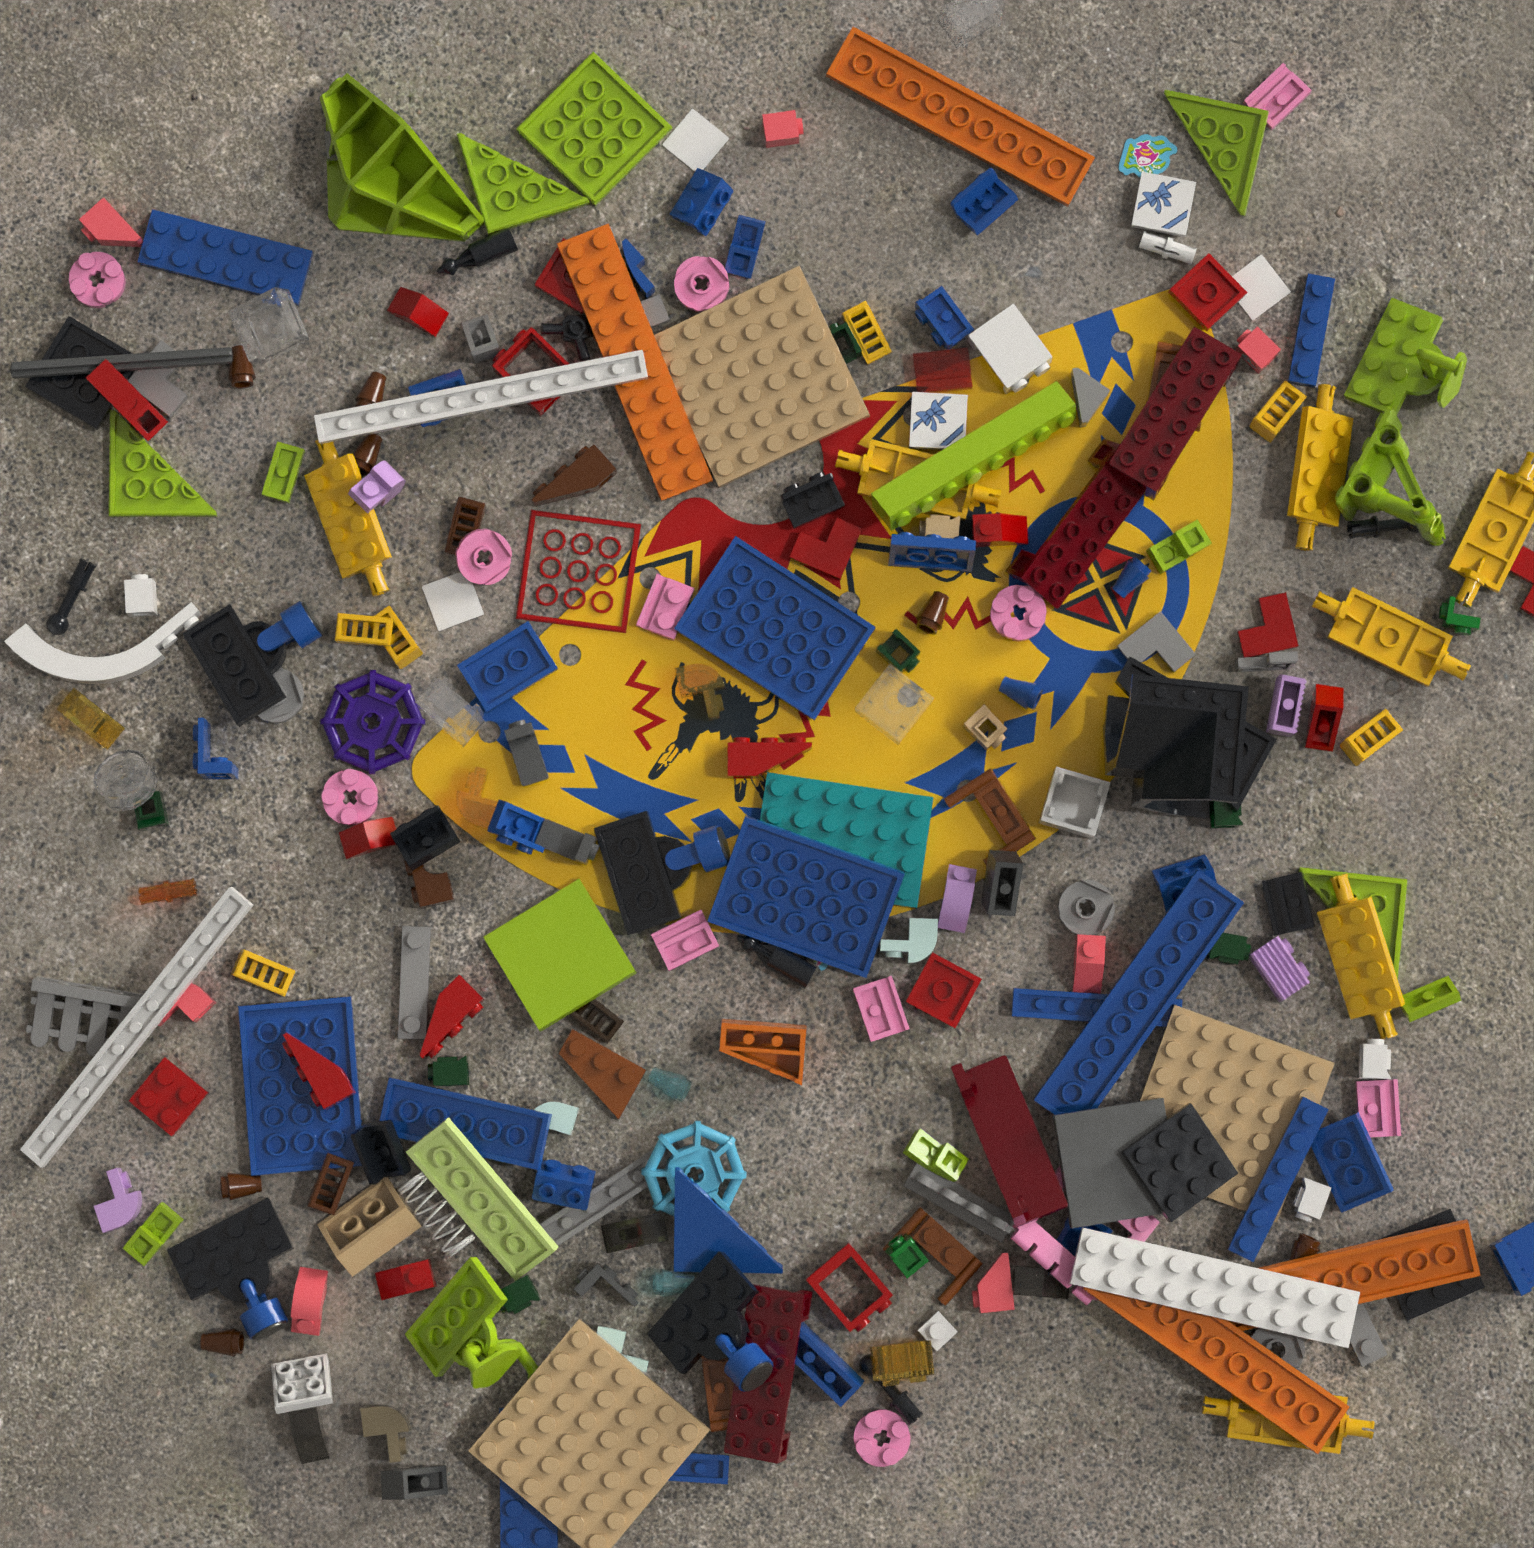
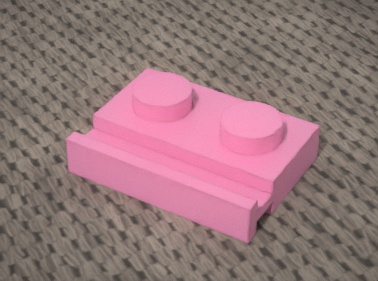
M1282 63L1244 100L1243 104L1248 107L1269 111L1266 126L1272 131L1311 94L1312 90Z
M656 574L636 626L674 641L677 635V631L674 628L687 610L695 589Z
M702 910L651 934L668 971L719 947Z
M892 976L853 988L870 1042L910 1029Z
M1398 1079L1356 1081L1357 1113L1359 1112L1370 1138L1401 1136Z

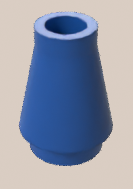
M1134 557L1131 562L1127 561L1112 589L1122 598H1125L1130 592L1149 579L1148 575L1151 573V570Z
M1005 676L1000 685L999 692L1005 694L1023 708L1027 709L1029 707L1034 710L1041 698L1043 689L1037 687L1038 684L1011 679Z

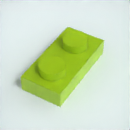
M277 441L262 490V496L290 503L305 453L303 448Z
M1446 976L1404 994L1405 1005L1400 1008L1408 1021L1412 1022L1461 1001V997L1450 977Z

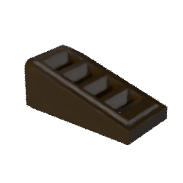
M596 999L577 1009L576 1012L574 1011L569 1014L570 1017L607 1044L624 1023L620 1017ZM592 1004L594 1007L585 1019L581 1017L588 1006ZM599 1011L603 1012V1015L594 1026L590 1024ZM608 1018H611L613 1021L602 1033L600 1031L601 1027Z

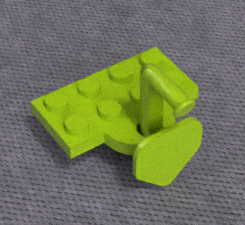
M1391 298L1344 393V397L1347 400L1380 413H1384L1387 407L1393 408L1397 415L1407 394L1421 396L1440 389L1437 402L1440 407L1444 408L1460 390L1467 357L1465 353L1459 352L1452 359L1443 355L1439 347L1433 344L1443 322L1441 316Z
M470 1257L405 1333V1336L435 1377L443 1376L452 1364L456 1362L458 1365L467 1367L470 1370L471 1385L474 1389L486 1388L496 1383L517 1359L528 1373V1379L538 1368V1365L521 1342L514 1339L498 1340L497 1330L492 1318L508 1299L477 1257Z

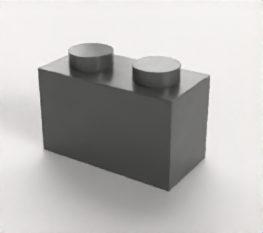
M989 850L981 903L988 915L1015 916L1023 869V862L1017 852Z

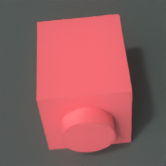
M795 110L762 115L766 148L799 144V135L804 134L802 118H796Z
M1258 326L1252 332L1247 329L1236 340L1239 343L1236 351L1242 354L1241 358L1258 374L1281 351Z

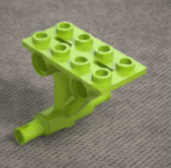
M1387 407L1385 412L1380 413L1375 422L1376 429L1372 436L1364 441L1362 446L1363 453L1358 462L1355 461L1351 465L1348 473L1349 478L1345 486L1342 485L1338 489L1335 497L1336 505L1347 521H1352L1357 510L1369 514L1380 511L1386 512L1415 525L1425 540H1428L1433 546H1440L1444 543L1442 539H1446L1441 514L1437 513L1433 504L1424 497L1407 461L1409 449L1400 434L1402 424L1394 409ZM1394 467L1410 501L1397 497L1384 488Z

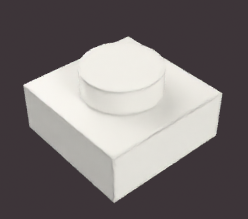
M939 1311L918 1329L919 1333L936 1351L957 1333L956 1329Z

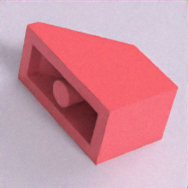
M104 197L79 219L84 226L81 232L90 242L96 239L101 246H142L143 240Z
M1081 934L1075 936L1072 992L1101 994L1106 936Z
M1007 1252L1001 1253L976 1284L977 1290L972 1291L973 1307H979V1313L1015 1310L1009 1255Z

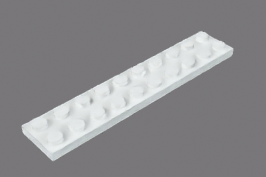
M1081 1228L1069 1283L1344 1348H1349L1360 1292L1087 1228Z

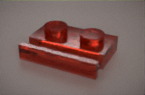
M968 348L913 353L917 392L940 393L973 388Z

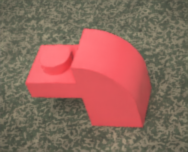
M191 983L158 1026L161 1027L179 1008L193 1022L197 1023L216 1002L201 987Z
M300 1267L291 1307V1332L319 1336L322 1309L327 1293V1270Z

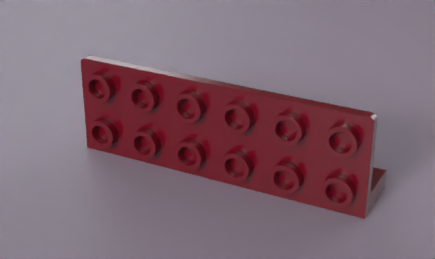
M1194 327L1111 458L1109 466L1146 487L1144 495L1154 501L1168 479L1170 470L1223 386L1225 387L1237 368L1242 354Z
M1106 439L1102 440L1088 459V462L1095 468H1098V470L1037 553L1033 554L1022 549L1006 570L1012 578L1028 584L1056 609L1060 608L1146 491V487L1109 466L1111 458L1120 446L1118 443Z
M1003 1055L964 1071L961 1063L951 1066L953 1076L1015 1227L1017 1228L1067 1208V1200L1007 1056Z
M753 1284L759 1292L746 1305L745 1319L750 1333H747L745 1342L747 1344H758L772 1360L773 1370L768 1379L752 1391H740L734 1384L724 1452L779 1464L787 1458L791 1431L785 1430L801 1322L809 1319L813 1291L802 1289L797 1292H791Z

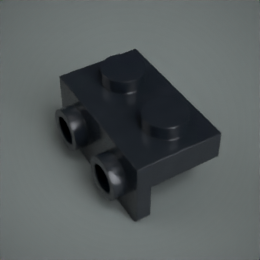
M820 472L811 476L809 483L802 486L799 483H795L783 489L784 494L780 495V500L793 529H797L845 507L832 473L825 475L824 472Z
M439 805L426 809L420 816L408 823L401 824L390 833L412 871L460 843L459 838Z
M392 1120L366 1122L351 1134V1140L370 1185L377 1184L385 1177L405 1176L411 1171Z

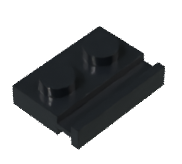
M1303 872L1262 881L1274 936L1315 927Z

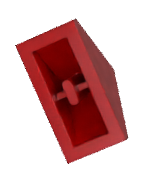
M403 287L399 288L387 309V312L435 338L449 315L447 311L425 295Z
M393 817L362 822L339 832L346 859L395 846L396 843L390 835L391 832L396 830Z

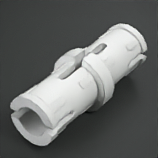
M1144 231L1139 245L1140 249L1160 254L1164 259L1170 257L1189 265L1192 264L1197 250L1195 247L1173 241L1174 238L1168 237V239L1146 231Z

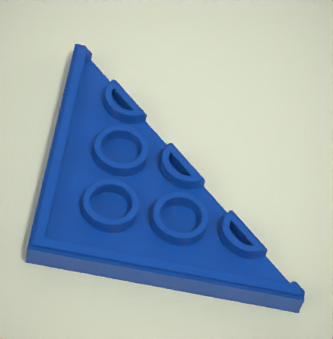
M675 1167L674 1272H701L712 1258L721 1251L725 1252L742 1273L783 1274V1265L774 1260L759 1242L752 1236H749L739 1226V1223L724 1209L722 1210L696 1182L694 1183L686 1176L680 1167Z

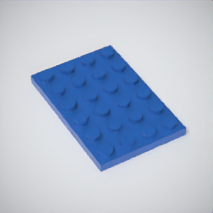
M735 536L674 630L815 721L876 627Z
M745 815L707 922L867 978L905 872Z
M352 997L238 1006L251 1176L320 1170L327 1152L353 1161V1167L362 1166L351 1140V1134L362 1126ZM283 1034H291L343 1068L356 1094L327 1110L323 1109L322 1105L317 1107L309 1092L313 1091L308 1081L303 1082L296 1070V1067L300 1066L295 1056L291 1058L288 1056L282 1045L286 1041ZM331 1162L329 1168L332 1169L345 1168Z

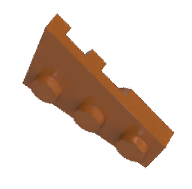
M573 1029L559 1052V1055L599 1099L620 1119L646 1070Z

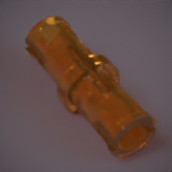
M195 878L171 883L167 880L163 881V884L138 888V893L141 894L139 896L141 905L164 900L169 903L173 902V899L197 896L198 894L197 889H195L197 887Z

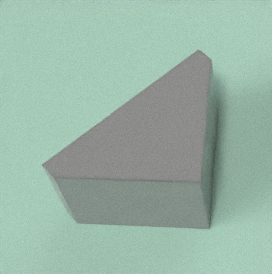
M488 314L461 323L475 364L494 358L500 352Z
M1072 368L1070 374L1081 428L1086 427L1108 396L1110 390L1081 369Z

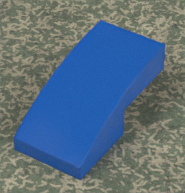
M743 215L738 216L725 266L727 273L751 279L766 221Z
M625 238L622 241V247L627 268L641 293L648 299L655 293V286L640 271V268L645 265V259Z

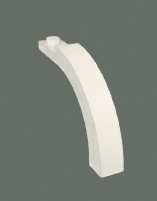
M191 602L140 644L119 654L104 657L76 656L58 650L43 641L27 624H24L4 642L30 665L55 678L82 684L114 683L142 674L166 659L159 649L162 647L166 649L174 644L178 639L176 635L184 629L188 631L199 622L198 617L202 614Z

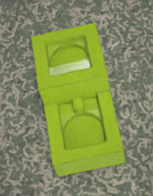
M1197 519L1166 539L1151 546L1146 552L1159 573L1162 574L1203 550L1212 542Z
M922 1129L914 1132L903 1151V1154L922 1167L952 1182L957 1181L969 1160L948 1142L941 1145Z
M161 1202L144 1224L136 1230L123 1249L145 1266L184 1219L164 1202Z

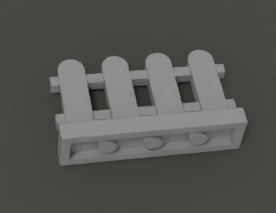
M37 976L32 979L31 991L38 992L37 997H31V1004L36 1005L33 1025H27L26 1032L31 1033V1042L36 1047H42L47 1044L49 1036L58 1037L59 1048L65 1052L73 1050L76 1047L77 1041L87 1042L86 1051L90 1056L94 1057L108 1040L106 1035L109 1017L119 1019V1026L144 994ZM56 995L66 996L65 1001L55 1000ZM83 1001H93V1006L83 1005ZM111 1004L121 1006V1010H111ZM54 1008L64 1009L60 1030L51 1028ZM81 1013L91 1014L88 1034L78 1033Z
M918 1163L915 1164L903 1185L1001 1243L1007 1233L1010 1234L1013 1229V1220L1010 1214L955 1182L927 1170Z

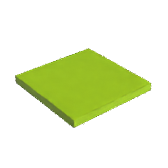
M594 52L516 128V131L577 190L587 197L595 207L672 130V126Z
M577 879L483 937L540 1032L637 973L580 879Z

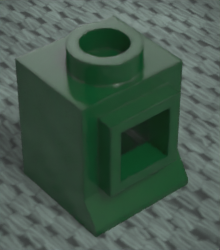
M839 322L828 326L835 341L844 337L849 346L848 349L841 352L846 364L862 356V350L847 322L841 325Z
M897 629L876 650L899 674L904 670L910 673L920 662L917 659L920 651ZM899 646L909 654L901 664L891 656Z
M154 787L138 790V795L132 797L138 829L140 831H147L148 827L157 825L169 826L163 793L155 791ZM154 800L156 812L143 815L140 802Z
M1210 801V829L1238 828L1243 825L1239 818L1242 816L1241 806L1235 812L1226 802Z
M1223 932L1207 954V960L1216 957L1217 962L1237 965L1238 962L1243 960L1248 961L1251 944H1247L1248 937Z
M464 1056L460 1060H458V1057H437V1062L428 1064V1080L433 1081V1086L469 1085L468 1057Z
M529 1275L501 1289L508 1300L500 1310L503 1314L511 1311L516 1314L533 1305L531 1300H542Z

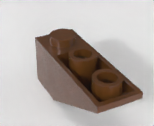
M594 444L590 448L585 446L574 456L576 460L569 467L566 464L560 467L554 473L555 479L548 485L546 483L541 484L533 492L535 497L531 499L532 503L537 507L597 492L617 474V470Z

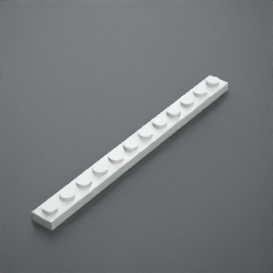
M643 350L318 414L314 415L319 443L324 444L648 379Z
M233 887L227 889L21 1147L20 1150L40 1168L47 1165L253 907V904Z

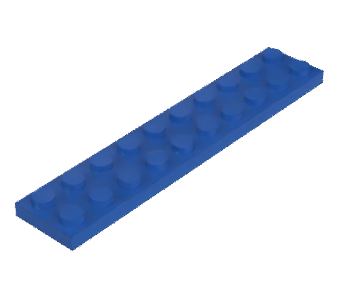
M1197 869L1033 1100L1054 1115L1098 1108L1244 902Z

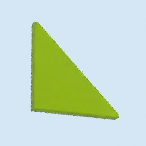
M1165 90L1164 95L1241 216H1245L1269 111Z
M462 133L457 134L488 236L506 228L512 229L590 204L587 197L577 194L566 186L536 173L525 165L501 155L499 152L466 137Z
M110 410L109 517H217V512L115 410Z
M1300 867L1298 872L1304 873L1305 881L1327 908L1336 906L1335 903L1338 901L1330 878L1338 875L1341 876L1347 872ZM1347 873L1354 897H1357V899L1372 897L1398 979L1408 879Z

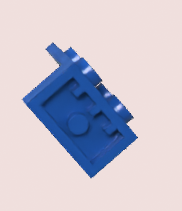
M198 718V725H193V740L198 745V753H193V769L197 770V773L205 780L238 779V767L231 761H228V758L212 757L210 762L211 725L205 718Z
M1205 854L1152 870L1154 881L1161 892L1165 913L1197 869L1216 882L1214 869Z
M1534 1221L1489 1245L1517 1296L1527 1294L1534 1287Z

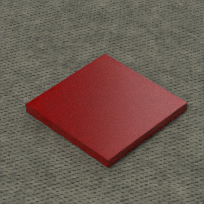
M531 510L516 619L626 633L641 524ZM536 516L635 529L621 627L522 614ZM552 529L545 534L543 541L548 550L557 552L565 546L566 538L560 530ZM559 533L563 538L562 545L558 548L549 547L546 542L549 534ZM586 533L576 534L571 541L572 550L578 555L590 553L593 549L592 538ZM580 536H585L590 540V548L585 552H579L574 547V541ZM605 537L599 543V552L604 558L613 559L621 551L620 542L614 537ZM606 540H613L617 543L618 550L614 555L608 556L602 552L601 547ZM546 557L540 563V572L545 578L554 579L562 571L561 562L556 557ZM547 560H554L558 563L559 570L555 575L549 576L543 572V564ZM582 560L571 562L567 568L568 577L577 583L585 581L590 573L588 565ZM580 563L586 567L587 573L582 579H575L571 576L570 569L574 564ZM602 564L597 567L595 579L600 585L609 586L616 581L617 571L612 565ZM603 567H609L614 571V578L608 583H603L598 578V572ZM543 584L536 591V599L543 606H551L558 599V591L551 584ZM544 587H550L555 591V598L549 603H544L539 598V592ZM572 587L564 593L563 600L569 609L577 610L585 604L586 596L580 588ZM606 591L596 592L591 599L592 608L598 613H607L613 606L612 596ZM569 592H580L583 596L582 603L575 607L570 606L566 601ZM600 594H605L610 598V606L605 610H599L594 605L595 597Z

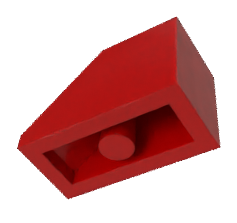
M1003 513L972 515V540H976V547L1028 545L1027 516Z
M1321 684L1315 685L1310 706L1305 748L1333 752L1343 712L1344 688Z
M430 1259L375 1273L381 1301L437 1287Z

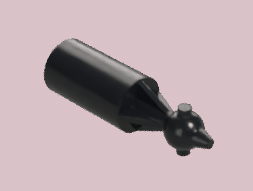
M506 228L469 244L468 248L455 260L445 258L442 265L436 271L438 274L454 275L458 267L477 266L479 268L518 251V248L509 228Z
M738 935L736 938L741 943L743 950L746 952L755 951L766 968L803 989L806 988L817 968L786 949L774 945L758 944L757 939L749 936Z

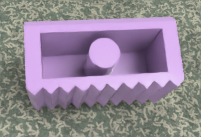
M1283 674L1276 678L1266 729L1267 733L1292 737L1298 732L1296 728L1298 727L1297 723L1300 721L1298 717L1300 716L1299 712L1302 710L1300 708L1302 705L1301 701L1304 699L1302 695L1305 694L1303 691L1307 683L1305 679Z
M1276 936L1249 955V959L1277 1000L1282 1002L1310 983L1307 979L1310 973L1301 961L1296 963L1291 955L1294 950L1287 939L1281 940L1279 936Z

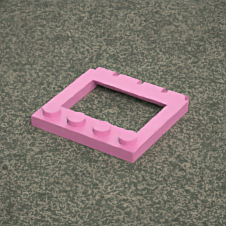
M1059 1166L1055 1174L1061 1188H1063L1061 1168ZM1153 1215L1118 1221L1130 1232L1127 1238L1143 1242L1146 1241L1160 1223ZM1037 1220L1017 1228L1013 1224L1012 1227L1015 1229V1232L1010 1239L1024 1251H1027L1033 1245L1034 1248L1029 1255L1045 1270H1048L1052 1264H1055L1050 1274L1068 1289L1072 1285L1069 1283L1075 1256L1036 1223ZM1075 1285L1071 1291L1085 1305H1088L1093 1299L1097 1300L1085 1292L1081 1286Z

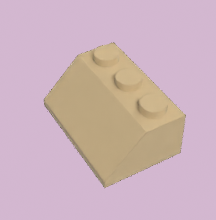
M388 1177L383 1178L375 1185L369 1186L336 1210L335 1215H329L317 1224L334 1255L352 1277L422 1227L401 1194L397 1192L398 1190Z

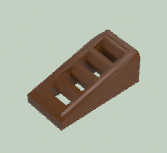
M458 497L445 553L455 555L457 546L453 545L454 540L460 542L464 537L457 535V530L469 533L481 528L486 510L485 503ZM463 508L477 511L476 516L462 512ZM460 519L472 521L474 526L460 524L459 521Z
M327 1152L307 1200V1206L335 1215L354 1162ZM330 1162L345 1167L344 1171L340 1172L329 1168ZM326 1173L341 1178L339 1183L325 1178ZM322 1183L335 1187V1193L322 1189ZM318 1194L332 1198L331 1202L318 1199Z

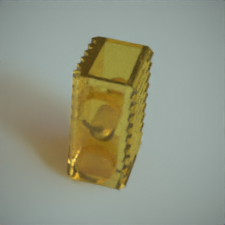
M931 1340L870 1347L873 1380L882 1381L883 1386L899 1385V1379L909 1378L910 1383L927 1381V1375H935Z

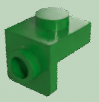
M1449 596L1446 602H1441L1439 609V619H1443L1442 627L1452 628L1454 633L1469 636L1471 632L1475 633L1480 627L1481 618L1453 613L1456 597Z
M907 1233L903 1236L900 1234L894 1237L888 1243L889 1248L885 1250L886 1254L907 1279L929 1261Z

